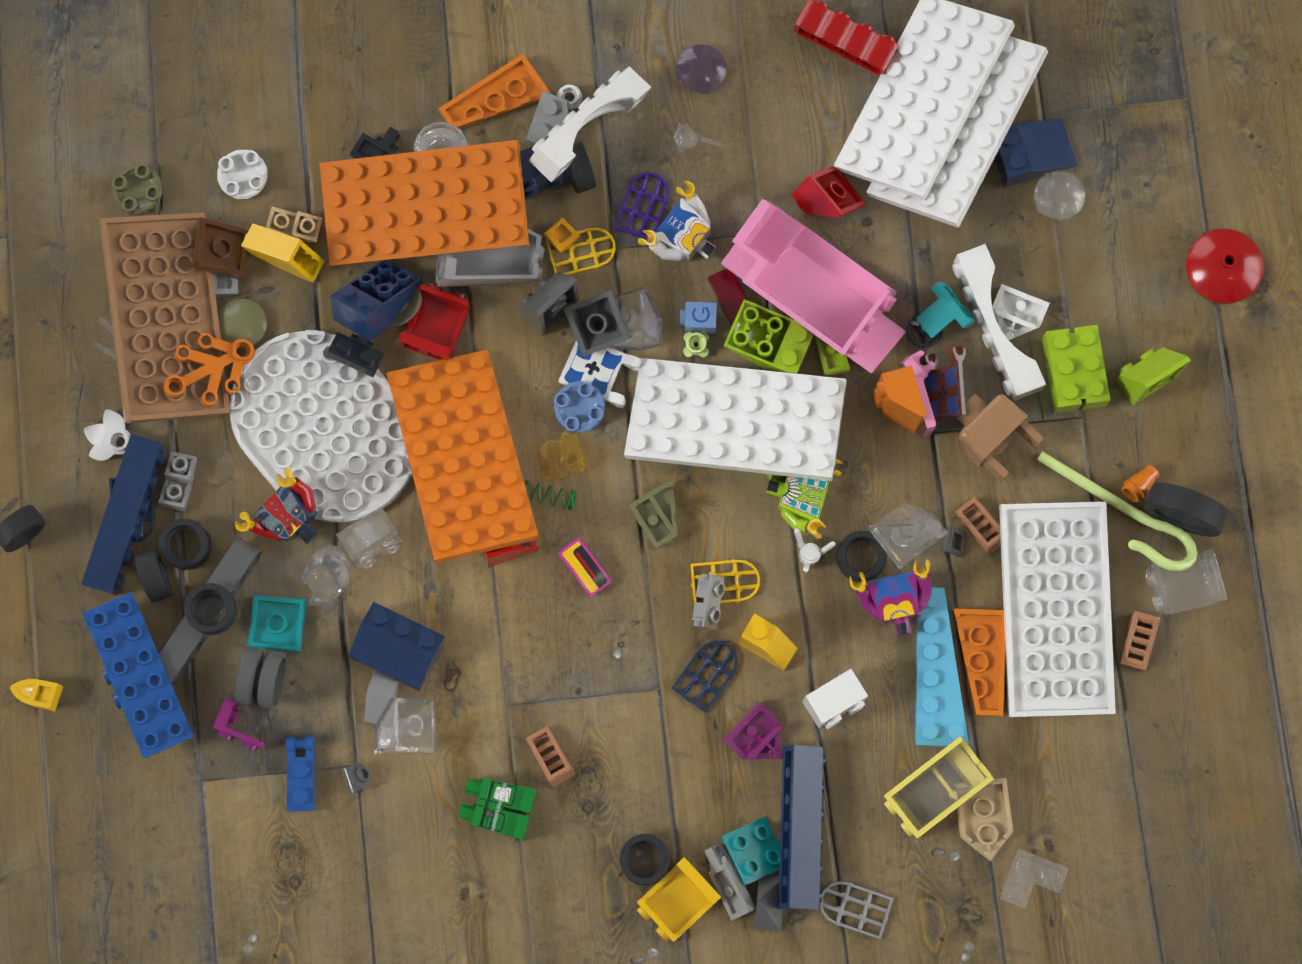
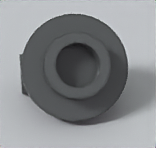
M355 763L342 769L351 794L360 792L370 785V772L363 764Z

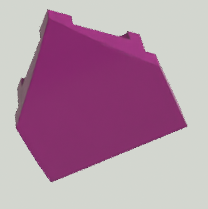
M757 702L722 740L741 759H782V725L779 724V720L761 702Z

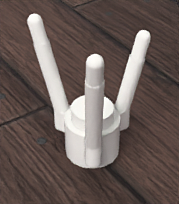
M798 528L794 530L798 547L801 549L799 558L804 564L803 571L806 573L809 571V567L818 563L821 555L832 549L836 543L832 541L822 548H819L814 543L805 544Z

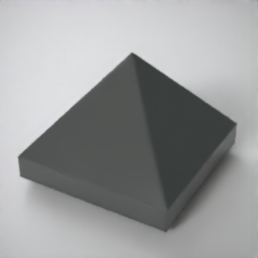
M948 525L940 539L943 551L956 557H961L966 532Z

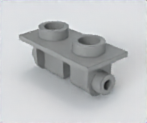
M702 574L701 579L698 578L696 597L704 598V603L695 602L692 617L694 626L717 629V623L721 617V597L725 591L724 577Z

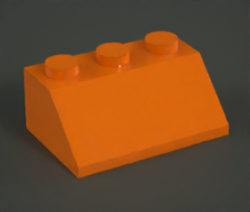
M912 365L882 373L878 383H876L875 394L872 395L875 409H880L881 415L912 433H918L927 417V413Z

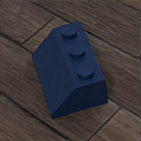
M373 602L359 627L348 657L420 691L444 647L445 636Z

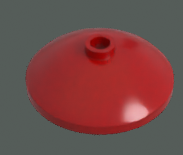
M1222 228L1211 230L1194 242L1187 255L1186 272L1192 287L1202 297L1219 304H1233L1246 299L1257 289L1263 277L1264 262L1258 246L1251 238L1239 231ZM1225 258H1230L1233 264H1226Z

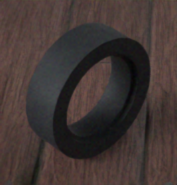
M1169 483L1152 484L1144 505V510L1154 518L1178 526L1186 532L1207 537H1217L1220 535L1228 514L1227 508L1218 501L1197 491Z

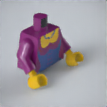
M928 559L925 562L926 568H919L917 565L918 561L915 560L913 572L867 581V586L865 585V575L862 572H859L862 579L859 583L853 582L852 577H849L850 586L856 590L863 608L875 620H881L885 625L894 623L897 637L912 634L910 619L921 617V611L926 609L931 597L932 587L930 574H928L930 561Z

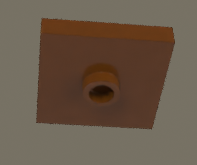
M201 217L197 224L192 267L242 280L245 274L247 250L241 245L249 230Z

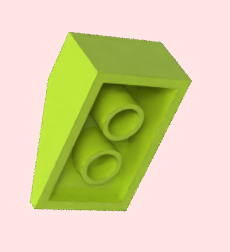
M1163 347L1156 352L1152 348L1140 356L1142 361L1135 365L1130 362L1119 370L1120 375L1115 381L1133 406L1173 381L1191 360L1186 355Z

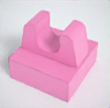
M919 350L911 356H907L900 363L903 367L912 365L915 377L921 376L924 380L934 366V363L929 361L926 365H921L919 359L925 353Z

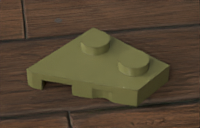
M671 479L628 505L655 551L678 537L674 486Z

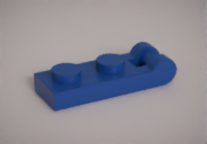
M287 736V811H315V737L306 736L305 739H296V736ZM296 749H305L306 757H296Z

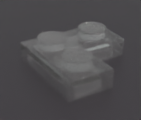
M1018 848L1013 857L999 900L1025 909L1034 885L1060 894L1069 868Z

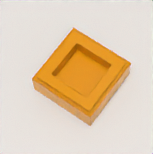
M563 217L543 234L560 254L580 238V235Z

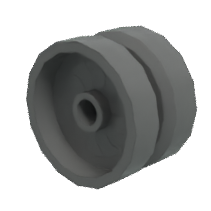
M248 646L244 651L238 671L235 690L236 703L251 706L257 699L260 708L275 710L280 700L285 680L286 653L271 650L265 658L262 648Z

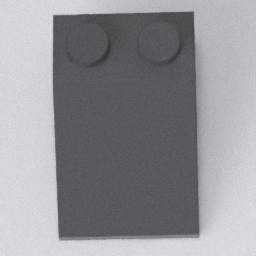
M558 272L552 277L549 275L540 283V289L535 294L529 293L521 301V315L541 335L546 333L566 314L564 308L579 301L578 283L574 276Z

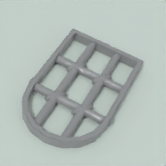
M839 881L831 883L823 890L819 906L824 917L836 926H842L881 940L894 898L859 887L851 882ZM838 884L847 885L845 893H839L829 888ZM851 887L868 892L867 900L864 899L863 901L848 896ZM825 893L843 898L841 906L837 908L823 903ZM873 894L890 900L888 908L870 903ZM846 901L864 905L863 913L858 915L844 910ZM823 907L838 912L836 921L827 916ZM868 908L886 913L883 923L866 918ZM847 915L859 919L858 928L840 923L841 917ZM868 922L881 927L879 936L862 931L863 924Z

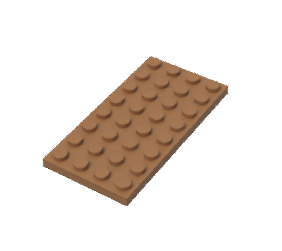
M205 212L100 219L124 423L220 416L231 413L229 396L223 388L226 382L225 367L223 368L217 390L218 400L212 407H206L201 402V396L207 390L210 375L185 387L182 395L177 398L167 396L163 390V384L169 376L178 375L182 377L203 366V364L190 360L179 362L174 355L178 346L187 345L192 350L218 358L223 356V351L214 348L202 350L197 345V340L203 333H209L213 338L221 340L213 273L192 267L197 224L201 217L205 218ZM201 339L203 345H210L209 339ZM185 350L178 351L181 357H187L188 354ZM169 385V389L172 392L178 391L177 385ZM205 395V399L207 402L214 401V397L212 395Z

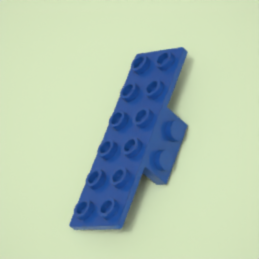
M131 592L84 612L83 617L105 666V670L102 671L108 685H113L116 694L112 695L118 709H123L142 756L148 758L193 738L191 728L134 595Z

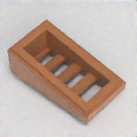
M976 496L955 511L957 517L987 555H991L1001 547L1000 524ZM975 508L979 510L977 513H975L973 516L967 519L966 515L968 513H970ZM981 517L985 518L978 525H976L975 527L973 526V523H975ZM989 525L992 527L983 535L979 533ZM997 533V536H996V537H994L992 540H990L989 542H987V540H988L989 538H991L992 536H994V535Z
M1138 611L1131 613L1119 664L1146 671L1160 617ZM1137 622L1150 624V628L1137 626ZM1138 632L1141 634L1148 635L1147 639H1143L1134 636V633ZM1131 643L1144 645L1145 649L1131 647ZM1133 653L1143 656L1142 661L1130 658L1128 654Z
M549 725L525 738L552 787H556L576 775ZM547 737L550 738V741L539 746L538 748L536 747L535 744H537L538 742L544 740ZM555 747V750L543 757L541 756V753ZM560 756V760L547 767L546 763ZM565 766V767L562 768L561 770L555 772L554 774H551L552 772H554V771L560 769L561 767Z

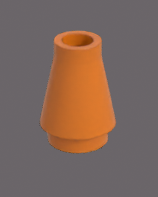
M1147 465L1143 470L1124 481V486L1121 488L1122 493L1132 502L1136 503L1139 500H1143L1159 476V472L1153 466Z

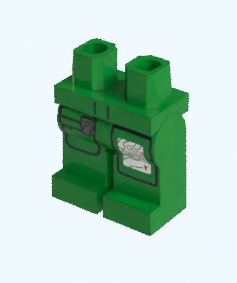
M483 778V781L468 779L465 793L477 796V804L475 807L462 803L458 817L470 822L473 827L523 841L529 816L505 811L504 809L507 808L530 814L536 789Z

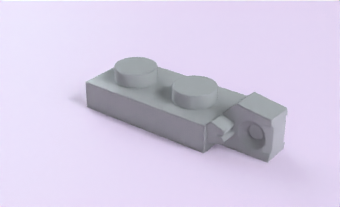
M719 843L706 849L704 852L710 862L708 874L718 894L721 896L731 921L756 909L731 857L723 845Z

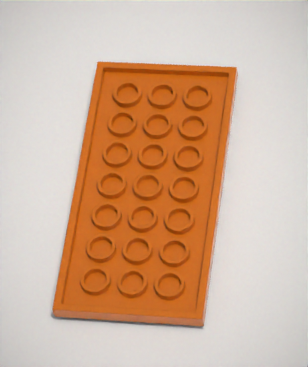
M519 140L319 163L330 266L529 245Z
M488 349L452 357L448 361L443 359L386 372L435 564L538 540L537 527Z

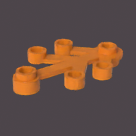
M209 333L201 334L197 340L198 347L202 350L214 348L226 352V354L219 358L192 350L187 345L178 346L174 355L179 362L190 360L203 364V366L182 377L178 375L169 376L163 384L164 393L171 398H177L182 395L185 387L210 375L207 390L201 396V402L206 407H212L218 400L217 390L223 368L233 363L230 378L224 383L223 388L227 394L235 395L241 386L239 380L243 365L249 363L255 355L254 346L250 341L237 339L230 343L213 338ZM201 339H209L210 345H203ZM237 349H243L246 355L239 356L237 354ZM185 350L188 354L187 357H181L178 351ZM228 383H234L236 390H230ZM169 385H177L178 391L172 392L169 389ZM205 395H212L214 397V401L207 402L205 399Z

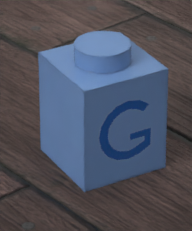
M686 302L685 310L680 309V325H685V333L705 332L707 334H715L717 303Z

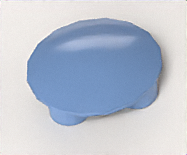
M571 382L561 388L554 398L556 418L568 431L579 433L590 431L604 417V397L599 389L589 382Z

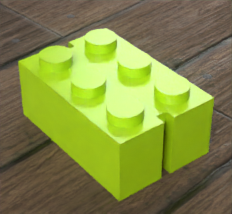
M1098 325L1076 327L1071 333L1069 328L1046 331L1042 337V345L1054 414L1077 411L1080 406L1082 410L1106 407L1110 401Z

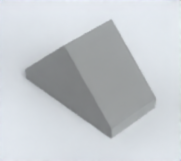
M374 670L366 692L364 722L391 727L399 681Z

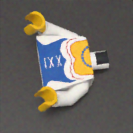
M684 181L688 187L687 191L684 193L681 187H677L676 191L679 195L685 196V200L681 198L655 232L643 230L647 234L648 240L638 238V243L640 245H649V249L663 260L681 261L684 259L689 261L696 252L708 260L717 248L706 240L710 235L711 221L704 204L698 195L694 193V184Z

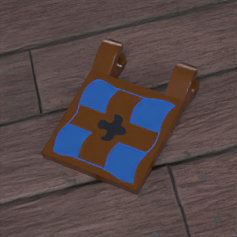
M950 345L946 348V355L951 363L948 366L935 369L938 364V355L935 353L929 354V356L928 353H925L919 359L921 365H926L929 361L934 363V366L924 380L925 389L936 422L966 415L962 366L966 355L964 346L956 347L955 345Z

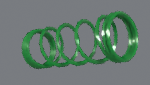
M526 480V482H525V487H526V484H527V495H528V498H529V493H528L529 481ZM538 483L529 500L533 499L538 488V499L540 504H542L550 490V503L554 506L562 491V507L565 509L568 506L569 510H573L577 491L571 490L569 500L564 507L563 487L560 489L554 504H552V486L548 487L545 497L541 502L540 483Z

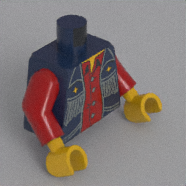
M285 468L284 474L287 478L277 474V484L280 488L253 515L254 519L250 520L247 512H241L239 514L240 518L246 520V522L239 523L234 521L235 527L238 531L245 532L249 529L250 532L277 541L287 542L299 536L308 545L318 536V533L309 524L318 514L315 509L316 504L311 487L299 478H293L291 468Z

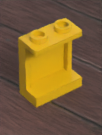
M684 857L651 890L637 901L640 906L637 911L647 922L652 919L659 926L655 931L665 942L669 939L675 942L721 896Z

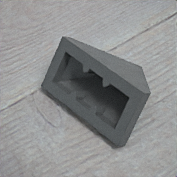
M766 875L758 879L754 920L755 929L781 931L783 909H778L779 876Z

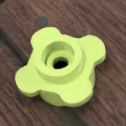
M687 332L684 334L683 339L686 342V347L683 349V353L686 357L699 355L704 358L708 355L707 341L709 336L707 333Z

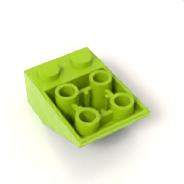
M744 299L724 347L766 371L798 374L814 334L797 321Z

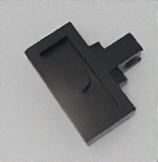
M389 127L383 138L378 136L376 140L362 133L350 152V156L357 159L399 154L397 153L399 148L396 146V143L401 135L399 131L392 127Z
M337 332L326 356L370 377H374L384 353L372 348L374 343L360 335L352 333L351 337Z

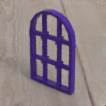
M647 172L639 174L632 180L627 188V193L614 229L648 240V236L643 235V230H645L648 220L656 222L653 231L657 230L665 206L668 204L669 195L667 183L661 176ZM644 177L640 190L632 188L637 180ZM649 177L658 179L653 195L646 193V190H644ZM661 183L665 186V199L658 197ZM630 191L637 193L636 196H638L633 210L625 208ZM642 195L651 200L646 214L638 212L639 210L637 209ZM655 200L663 202L658 218L651 216ZM623 211L630 213L626 229L618 226ZM635 215L642 217V220H644L639 233L630 230Z

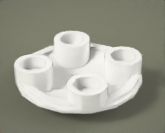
M236 150L222 157L218 162L217 180L221 189L228 196L236 199H249L257 195L264 188L267 181V167L264 160L255 151Z

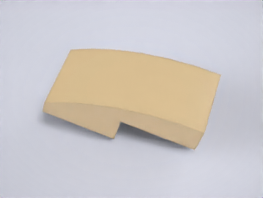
M272 206L266 228L298 238L304 242L316 243L323 218L300 211L294 213Z

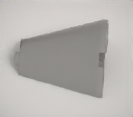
M528 229L529 245L438 255L436 283L441 287L539 283L542 268H539L537 261L541 262L544 254V247L541 246L542 236Z

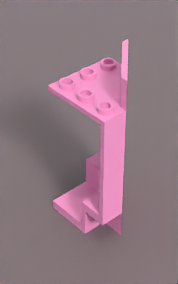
M762 199L733 239L732 242L735 244L721 263L740 277L747 286L871 374L906 333V330L882 314L883 311L889 312L897 301L894 297L897 293L895 290L768 200Z

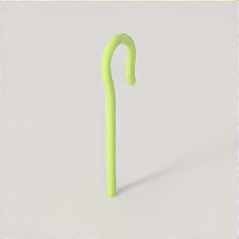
M1042 451L1037 459L1039 462L1136 521L1175 536L1185 546L1187 555L1180 561L1170 560L1148 544L1138 540L1129 541L1128 546L1130 549L1144 554L1155 564L1169 571H1183L1189 569L1196 562L1198 554L1196 544L1191 536L1182 528L1145 514Z

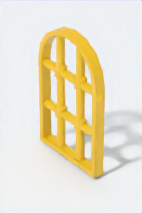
M599 227L576 231L579 235L587 233L588 239L584 242L572 244L566 249L569 250L571 258L554 263L552 254L558 251L556 249L551 250L549 241L546 239L550 255L549 259L552 262L554 274L557 273V266L569 263L573 264L574 270L562 274L573 275L607 265L613 259L616 252L615 241L612 235ZM599 231L607 236L592 239L591 232ZM611 239L613 248L596 252L594 246L596 242ZM590 244L592 251L590 254L575 258L573 252L575 248ZM612 253L605 262L599 264L598 258L601 255ZM594 258L595 265L578 269V261Z
M732 559L690 564L694 604L697 602L695 579H701V575H694L693 567L711 565L709 575L713 574L720 577L734 576L735 585L725 587V591L735 590L736 599L721 600L720 604L739 603L749 600L759 589L760 576L758 570L746 560ZM733 563V570L731 572H715V565ZM737 563L746 564L753 570L738 571ZM756 574L757 584L739 586L738 577H741L740 575ZM755 589L748 597L740 598V591Z

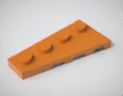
M953 608L976 715L1004 717L1006 658L1004 610Z

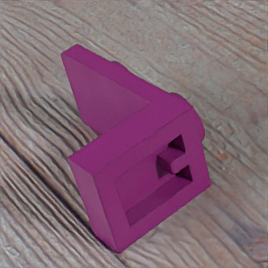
M225 698L213 725V728L219 731L217 736L229 741H233L234 737L243 740L242 746L256 752L258 747L266 749L267 744L229 728L231 724L234 725L236 723L240 710L238 709V703Z

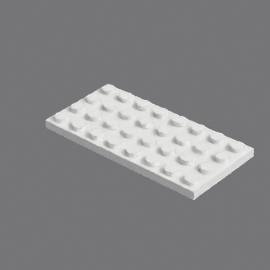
M920 0L897 43L899 45L897 52L884 75H880L833 166L843 173L926 200L1015 27L1014 22L946 0Z
M1009 36L926 200L871 182L867 190L868 196L959 228L1048 54L1047 48Z
M641 358L624 456L626 459L832 481L847 380L844 378Z
M1106 502L999 505L1008 717L1116 714Z

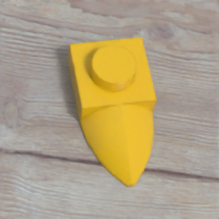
M26 679L11 685L10 690L23 703L35 708L55 712L64 686L39 679Z

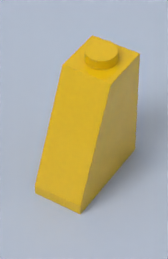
M252 224L241 245L254 257L311 283H314L325 262L300 239L256 224Z
M755 613L739 641L740 646L782 671H785L798 649L777 626Z

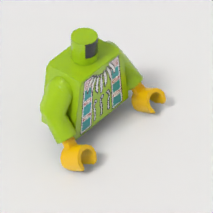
M836 459L835 465L842 464V461ZM834 470L833 475L840 476L842 472ZM787 476L785 483L770 479L766 494L781 498L778 510L781 511L782 518L794 530L798 528L801 532L811 533L817 539L822 537L816 530L819 527L826 528V525L819 520L829 481Z

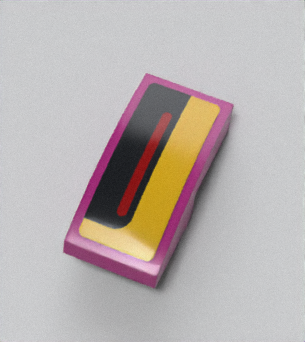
M579 537L557 552L589 597H592L612 582Z

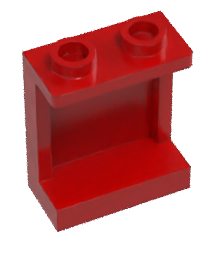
M429 283L428 286L421 284L419 288L422 296L421 306L416 315L408 322L405 332H401L398 340L399 344L403 348L436 360L444 359L448 361L453 355L471 309L470 302L466 296L460 293L453 292L451 295L443 292V289L435 284Z

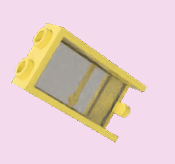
M960 736L886 793L884 797L887 801L884 805L893 816L898 814L904 822L900 825L908 836L912 837L915 835L918 839L992 782L994 777Z

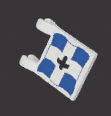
M576 340L558 383L566 386L576 381L589 382L599 389L604 397V401L621 409L626 403L625 397L619 393L612 392V386L622 365L634 371H639L641 359L610 347L583 357Z

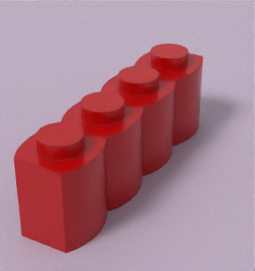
M808 0L794 25L795 33L817 43L828 51L839 54L854 64L862 66L875 75H884L899 46L891 36L885 34L882 36L873 32L872 27L865 23H854L849 15L841 11L836 13L829 10L828 5L820 0Z

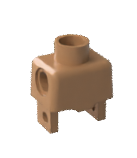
M974 394L965 403L966 415L956 417L965 426L957 437V445L978 468L983 465L1000 483L1009 472L993 456L1000 455L1009 446L1011 436L1017 431L1034 449L1044 439L1026 421L1028 415L1004 395H997L987 405L977 394Z

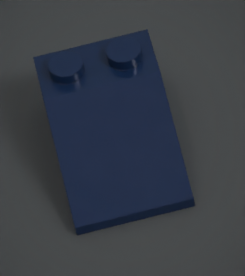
M1062 118L1011 125L995 156L1004 187L1078 165Z

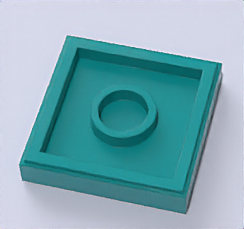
M254 595L247 647L252 646L265 650L301 653L307 600Z

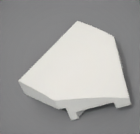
M1001 284L992 309L1003 334L1008 340H1011L1039 328L1050 303Z

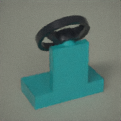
M937 282L930 288L938 299L924 312L915 314L907 324V336L918 347L930 348L936 345L942 337L943 329L955 319L962 328H970L977 322L945 282ZM910 326L916 328L918 334L924 337L925 344L913 338ZM939 334L938 339L930 343V337L934 338Z

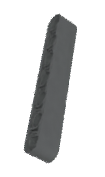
M238 537L207 583L222 585L235 597L258 562L262 551ZM216 594L202 596L197 601L195 607L198 620L208 625L218 623L226 610V603L222 597ZM185 616L159 654L173 689L209 636L198 632L188 623Z

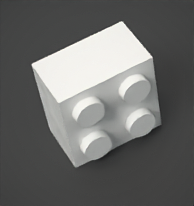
M849 669L806 695L802 702L817 727L820 729L825 726L828 730L841 722L840 720L843 719L841 715L848 712L849 716L861 710L865 706L864 701L868 695L852 669Z

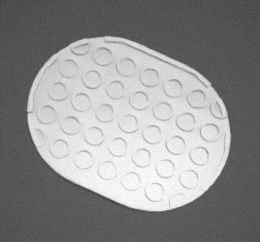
M318 330L285 333L257 348L253 359L243 365L239 380L240 389L235 395H230L229 400L231 426L235 438L247 457L276 491L280 488L277 484V474L287 478L284 474L285 468H291L293 478H299L312 488L316 504L315 509L318 513L314 519L332 523H346L373 516L394 502L404 491L412 477L388 380L379 369H377L374 377H370L327 357V351L335 337L333 334Z

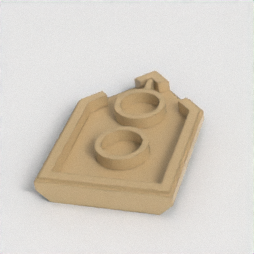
M994 779L956 809L960 838L991 861L1014 832L1007 779ZM966 783L953 784L958 798L970 790Z

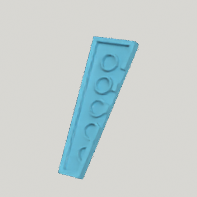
M932 587V594L927 607L921 611V617L917 618L915 746L947 747L960 736L969 746L945 589Z

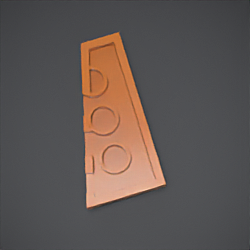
M521 54L438 109L454 132L538 102L543 91L550 94L551 92L524 54Z

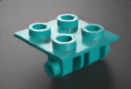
M765 816L721 836L724 841L723 844L726 845L744 885H748L779 870L780 846Z

